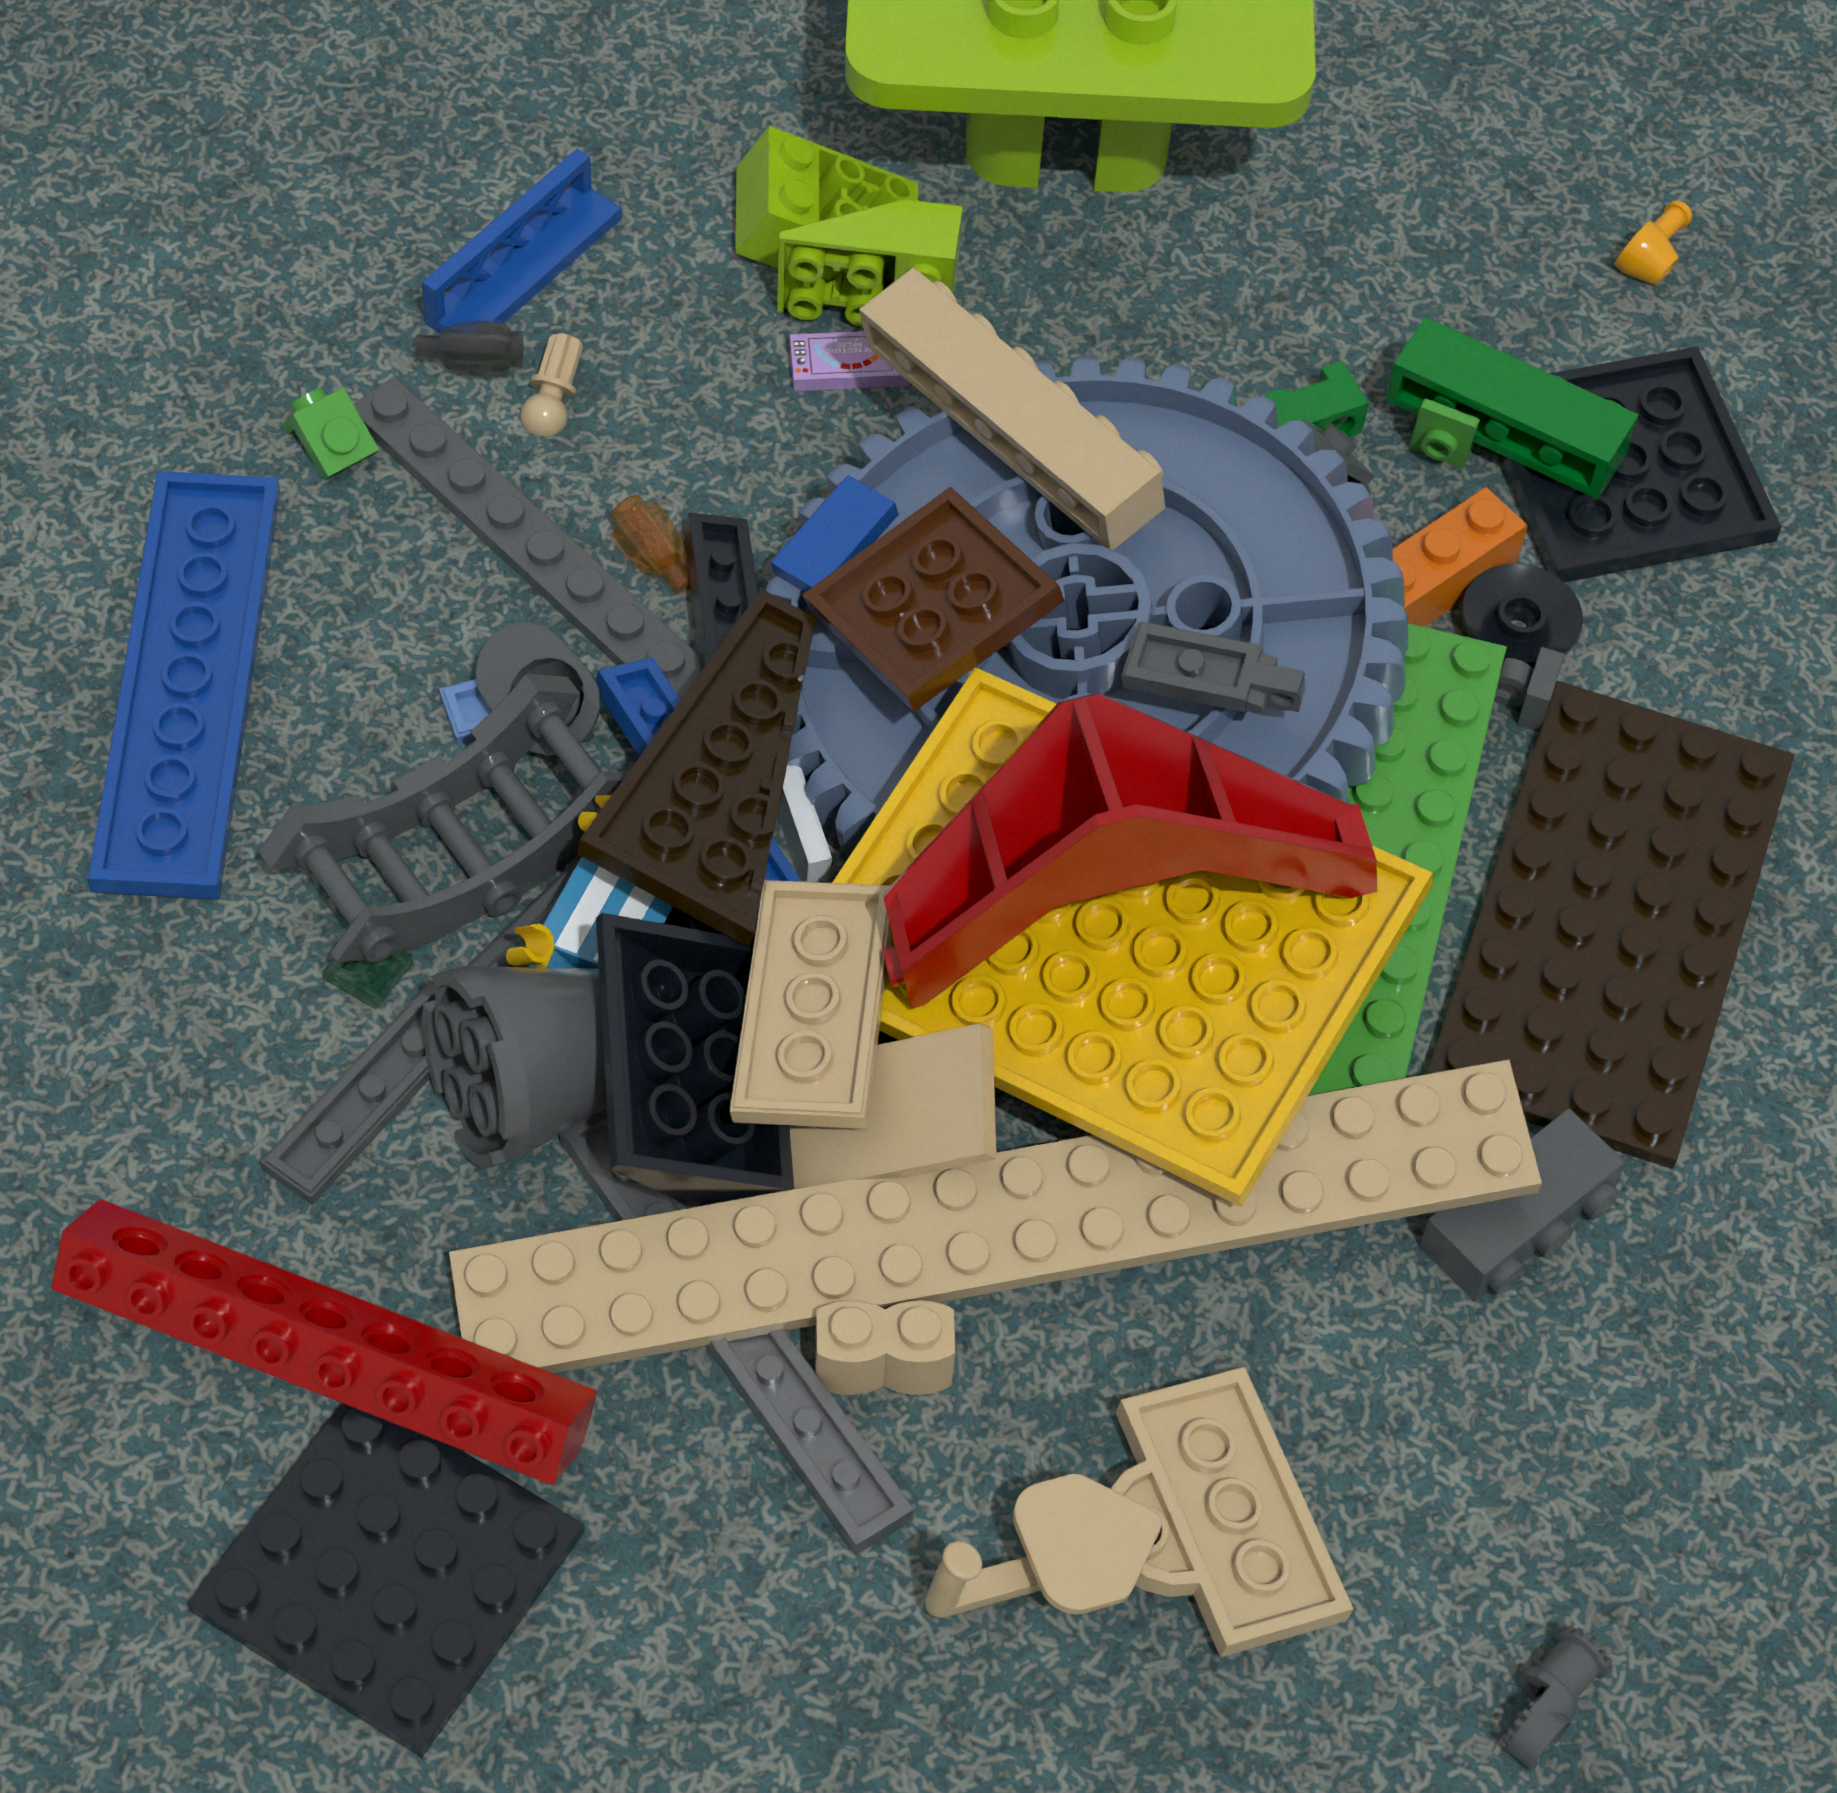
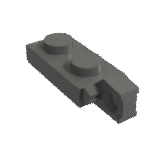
M1143 621L1141 623L1138 622L1121 675L1123 688L1247 713V710L1252 713H1263L1265 706L1271 709L1299 712L1306 691L1304 671L1277 666V658L1263 653L1262 645Z

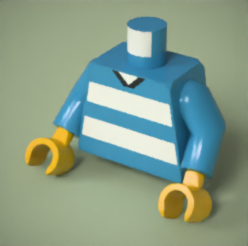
M612 795L595 796V802L600 806L601 810ZM582 812L578 818L580 829L586 832L598 814L596 812ZM581 857L544 924L515 927V933L524 939L526 947L509 948L506 953V960L513 966L529 965V967L599 969L596 917L598 915L608 913L664 924L673 906Z

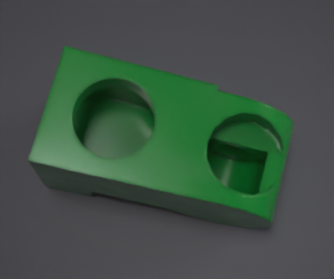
M1343 360L1321 367L1319 382L1295 391L1273 390L1263 395L1277 405L1278 428L1288 421H1303L1305 419L1322 429H1325L1332 423L1349 437L1363 432L1369 403Z

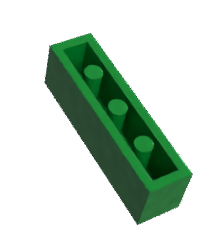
M1424 317L1394 362L1385 400L1417 416L1423 400L1429 399L1479 418L1480 421L1473 442L1596 499H1599L1628 452L1639 414L1622 407L1612 400H1606L1569 383L1562 377L1549 374L1515 358L1507 352L1499 351L1462 334L1455 328L1444 326L1427 317Z

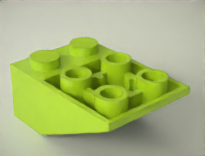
M769 125L737 165L735 253L778 268L779 234L781 231L903 199L919 201L918 183Z
M903 199L781 231L778 249L777 312H784V309L788 308L790 314L798 319L813 320L821 315L823 304L846 307L845 316L847 320L856 326L863 327L859 309L884 290L885 282L890 280L895 282L913 267L931 282L938 280L944 283L955 296L963 206Z

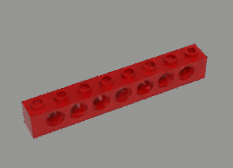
M99 1199L62 1232L51 1289L550 1485H554L578 1455L585 1441L598 1390L103 1199Z

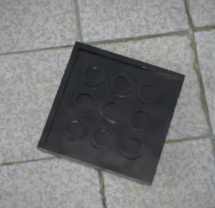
M1698 346L1549 373L1562 377L1571 384L1606 400H1612L1622 407L1639 414L1628 452L1599 499L1593 498L1498 453L1547 571L1556 575L1564 582L1776 542L1781 530V524Z
M342 1403L187 1604L189 1611L423 1758L585 1533L584 1524L463 1450Z

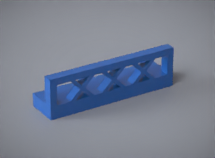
M577 148L422 282L425 324L467 353H470L622 219V208L591 188L590 156ZM571 182V186L564 192L566 186ZM452 285L450 291L444 296L443 292Z

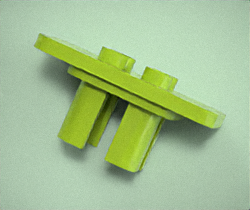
M848 0L845 80L853 94L862 101L879 108L967 113L965 150L967 161L973 171L981 178L1001 186L1038 188L1045 117L1100 120L1094 191L1134 192L1150 187L1163 175L1167 165L1172 123L1257 128L1282 127L1301 118L1308 110L1312 98L1316 75L1313 0Z

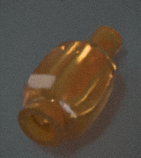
M632 495L621 501L611 513V518L616 523L613 534L629 560L642 573L652 578L665 579L676 595L683 593L684 589H690L689 571L684 565L687 558L685 543L665 511L656 502H644L640 495Z

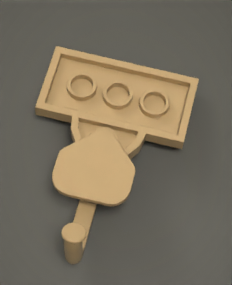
M1245 1367L1122 1399L1115 1413L1137 1465L1125 1470L1111 1489L1080 1474H1069L1029 1486L1020 1494L1013 1510V1522L1027 1556L982 1569L981 1557L973 1546L963 1541L949 1543L943 1550V1560L935 1572L925 1599V1606L929 1615L945 1618L1038 1591L1042 1592L1045 1599L1052 1606L1070 1614H1084L1120 1604L1128 1599L1135 1585L1141 1590L1166 1597L1194 1595L1220 1658L1345 1622L1353 1611L1352 1604Z

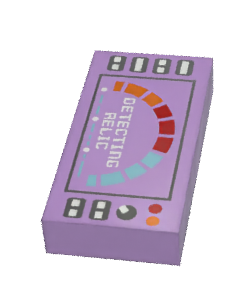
M864 331L790 334L789 336L794 391L910 386L908 380L867 346Z

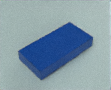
M847 475L770 562L774 574L806 592L875 542L899 515L896 503Z

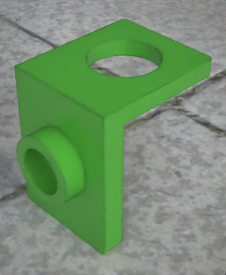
M1424 399L1419 409L1409 449L1435 460L1464 468L1475 445L1473 441L1480 420L1453 408Z

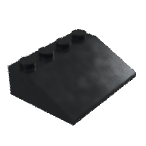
M608 913L598 915L596 917L611 1170L691 1208L794 1189L789 1125L735 1123L732 1121L730 1114L755 940H752L750 947H747L723 934Z

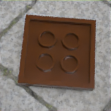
M951 486L802 594L809 610L913 712L1065 601L1059 585Z

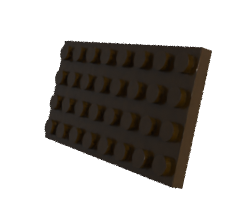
M1557 681L1427 1074L1510 1060L1526 1122L1545 1127L1570 1108L1613 1150L1674 1169L1795 754Z

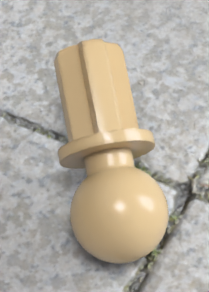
M564 333L552 334L549 337L539 373L532 375L529 382L532 387L539 390V393L529 397L521 408V424L529 433L536 436H551L557 434L565 427L568 416L566 407L561 399L562 396L574 398L576 394V388L572 383L583 350L582 342L579 339Z

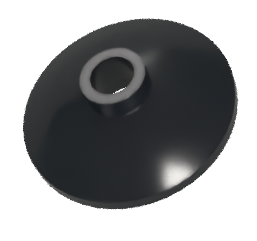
M1503 564L1485 570L1470 583L1462 602V619L1469 636L1473 639L1507 646L1503 662L1505 658H1512L1523 661L1529 666H1535L1541 647L1566 655L1577 643L1583 626L1582 608L1572 589L1551 572L1527 564ZM1510 621H1521L1525 623L1527 627L1517 626Z

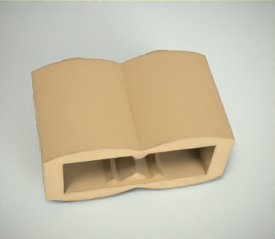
M918 1300L902 1302L884 1309L863 1301H839L816 1309L815 1373L829 1392L842 1395H856L868 1393L885 1386L888 1389L904 1394L923 1395L939 1392L952 1386L955 1360L954 1309L937 1302Z

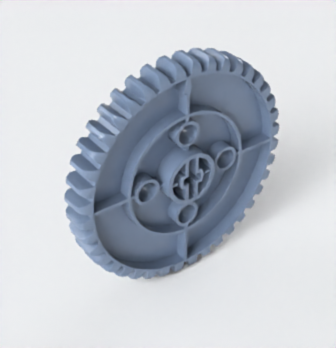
M1079 356L1073 362L1071 375L1057 378L1052 364L1047 360L1034 361L1041 373L1053 383L1057 380L1065 383L1073 391L1082 407L1094 417L1097 415L1106 417L1115 426L1122 440L1137 452L1139 450L1147 451L1162 468L1164 473L1162 484L1166 508L1115 550H1111L1097 542L941 408V413L931 418L919 408L909 407L896 415L900 438L892 441L882 434H869L859 443L864 465L863 469L850 464L836 465L826 476L830 495L849 475L896 503L899 515L880 537L951 486L1059 585L1065 601L977 665L976 668L1056 704L1100 693L1349 803L1348 786L1366 784L1376 770L1375 747L1387 743L1395 727L1394 702L1400 700L1406 684L1404 656L1409 643L1408 615L1404 609L1403 573L1398 564L1393 562L1392 536L1384 522L1374 520L1373 498L1364 485L1348 482L1347 463L1336 450L1321 449L1316 452L1314 430L1302 420L1288 421L1278 428L1277 405L1265 396L1251 398L1242 407L1238 408L1235 382L1218 377L1210 380L1199 392L1192 389L1190 367L1179 364L1166 368L1159 381L1150 380L1146 377L1143 358H1125L1119 363L1115 376L1100 375L1099 362L1095 356ZM819 497L806 501L799 512L802 526L826 499ZM793 536L784 539L780 551L792 539ZM779 576L769 580L766 588L767 592L816 617L809 610L802 595L805 592ZM816 617L787 765L801 767L806 781L805 795L811 802V805L815 807L822 830L836 829L841 851L849 858L974 668L913 712ZM1143 621L1262 645L1263 653L1277 658V666L1304 671L1306 691L1300 711L1271 709L1265 706L1263 713H1252L1248 710L1245 713L1123 688L1121 675L1138 622L1141 623ZM1206 626L1214 627L1207 630L1198 629Z

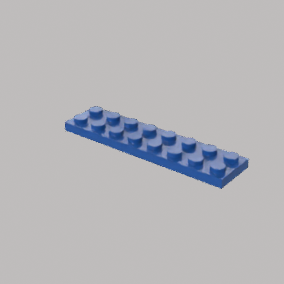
M157 471L88 876L91 892L220 899L280 499V486L277 477Z

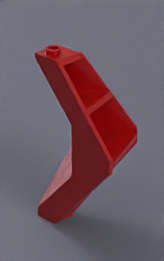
M1100 693L1058 702L883 893L895 946L883 948L892 988L905 985L911 1009L924 1006L1057 906L1200 870L1348 898L1378 892L1377 859L1359 803L1351 805Z

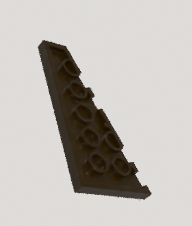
M761 589L583 834L579 842L577 855L741 944L750 947L755 931L759 900L764 885L766 865L775 829L792 733L796 723L798 703L805 677L816 617Z

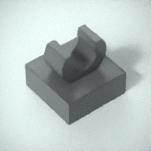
M1541 647L1534 670L1523 661L1505 658L1494 701L1508 707L1522 706L1517 723L1518 726L1538 732L1541 731L1565 656L1564 653Z

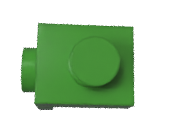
M322 387L303 395L290 404L294 413L282 424L287 434L296 432L317 471L325 480L379 451L378 446L344 387L327 396Z

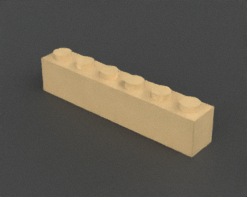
M913 267L859 309L867 346L1102 546L1115 550L1166 508L1162 484L1164 473L1155 458L1145 450L1137 452L1122 440L1115 426L1102 415L1094 417L1079 404L1077 397L1065 383L1059 380L1053 383L1038 370L1034 360L1025 350L1020 347L1012 349L1001 340L993 326L984 316L978 313L972 316L960 306L950 289L941 281L931 282Z

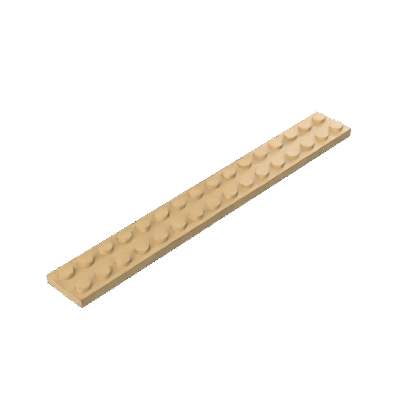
M1503 1060L1307 1096L1242 1207L1095 1135L996 1152L997 1160L899 1179H847L449 1252L461 1338L548 1372L558 1373L709 1345L710 1341L726 1339V1341L765 1335L770 1331L782 1329L787 1331L816 1325V1309L839 1301H863L884 1309L907 1301L921 1300L940 1303L1539 1193L1542 1181L1510 1060Z

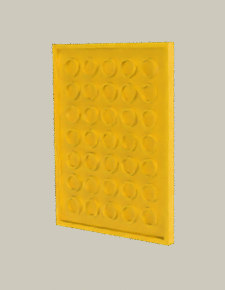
M975 667L832 883L891 886L1055 707L1056 703ZM1372 845L1377 859L1378 892L1354 898L1200 870L1057 906L924 1006L911 1009L906 986L901 985L892 988L887 970L879 1031L898 1040L978 1023L986 1025L993 1029L994 1087L1242 1207L1432 888L1433 872ZM891 933L890 947H891V946H895V942H894V938H893V934H892V933Z

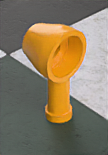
M1678 200L1670 202L1664 208L1663 214L1654 223L1650 220L1637 232L1620 253L1614 266L1629 277L1657 286L1679 260V256L1669 239L1680 228H1685L1691 222L1692 212L1688 205Z

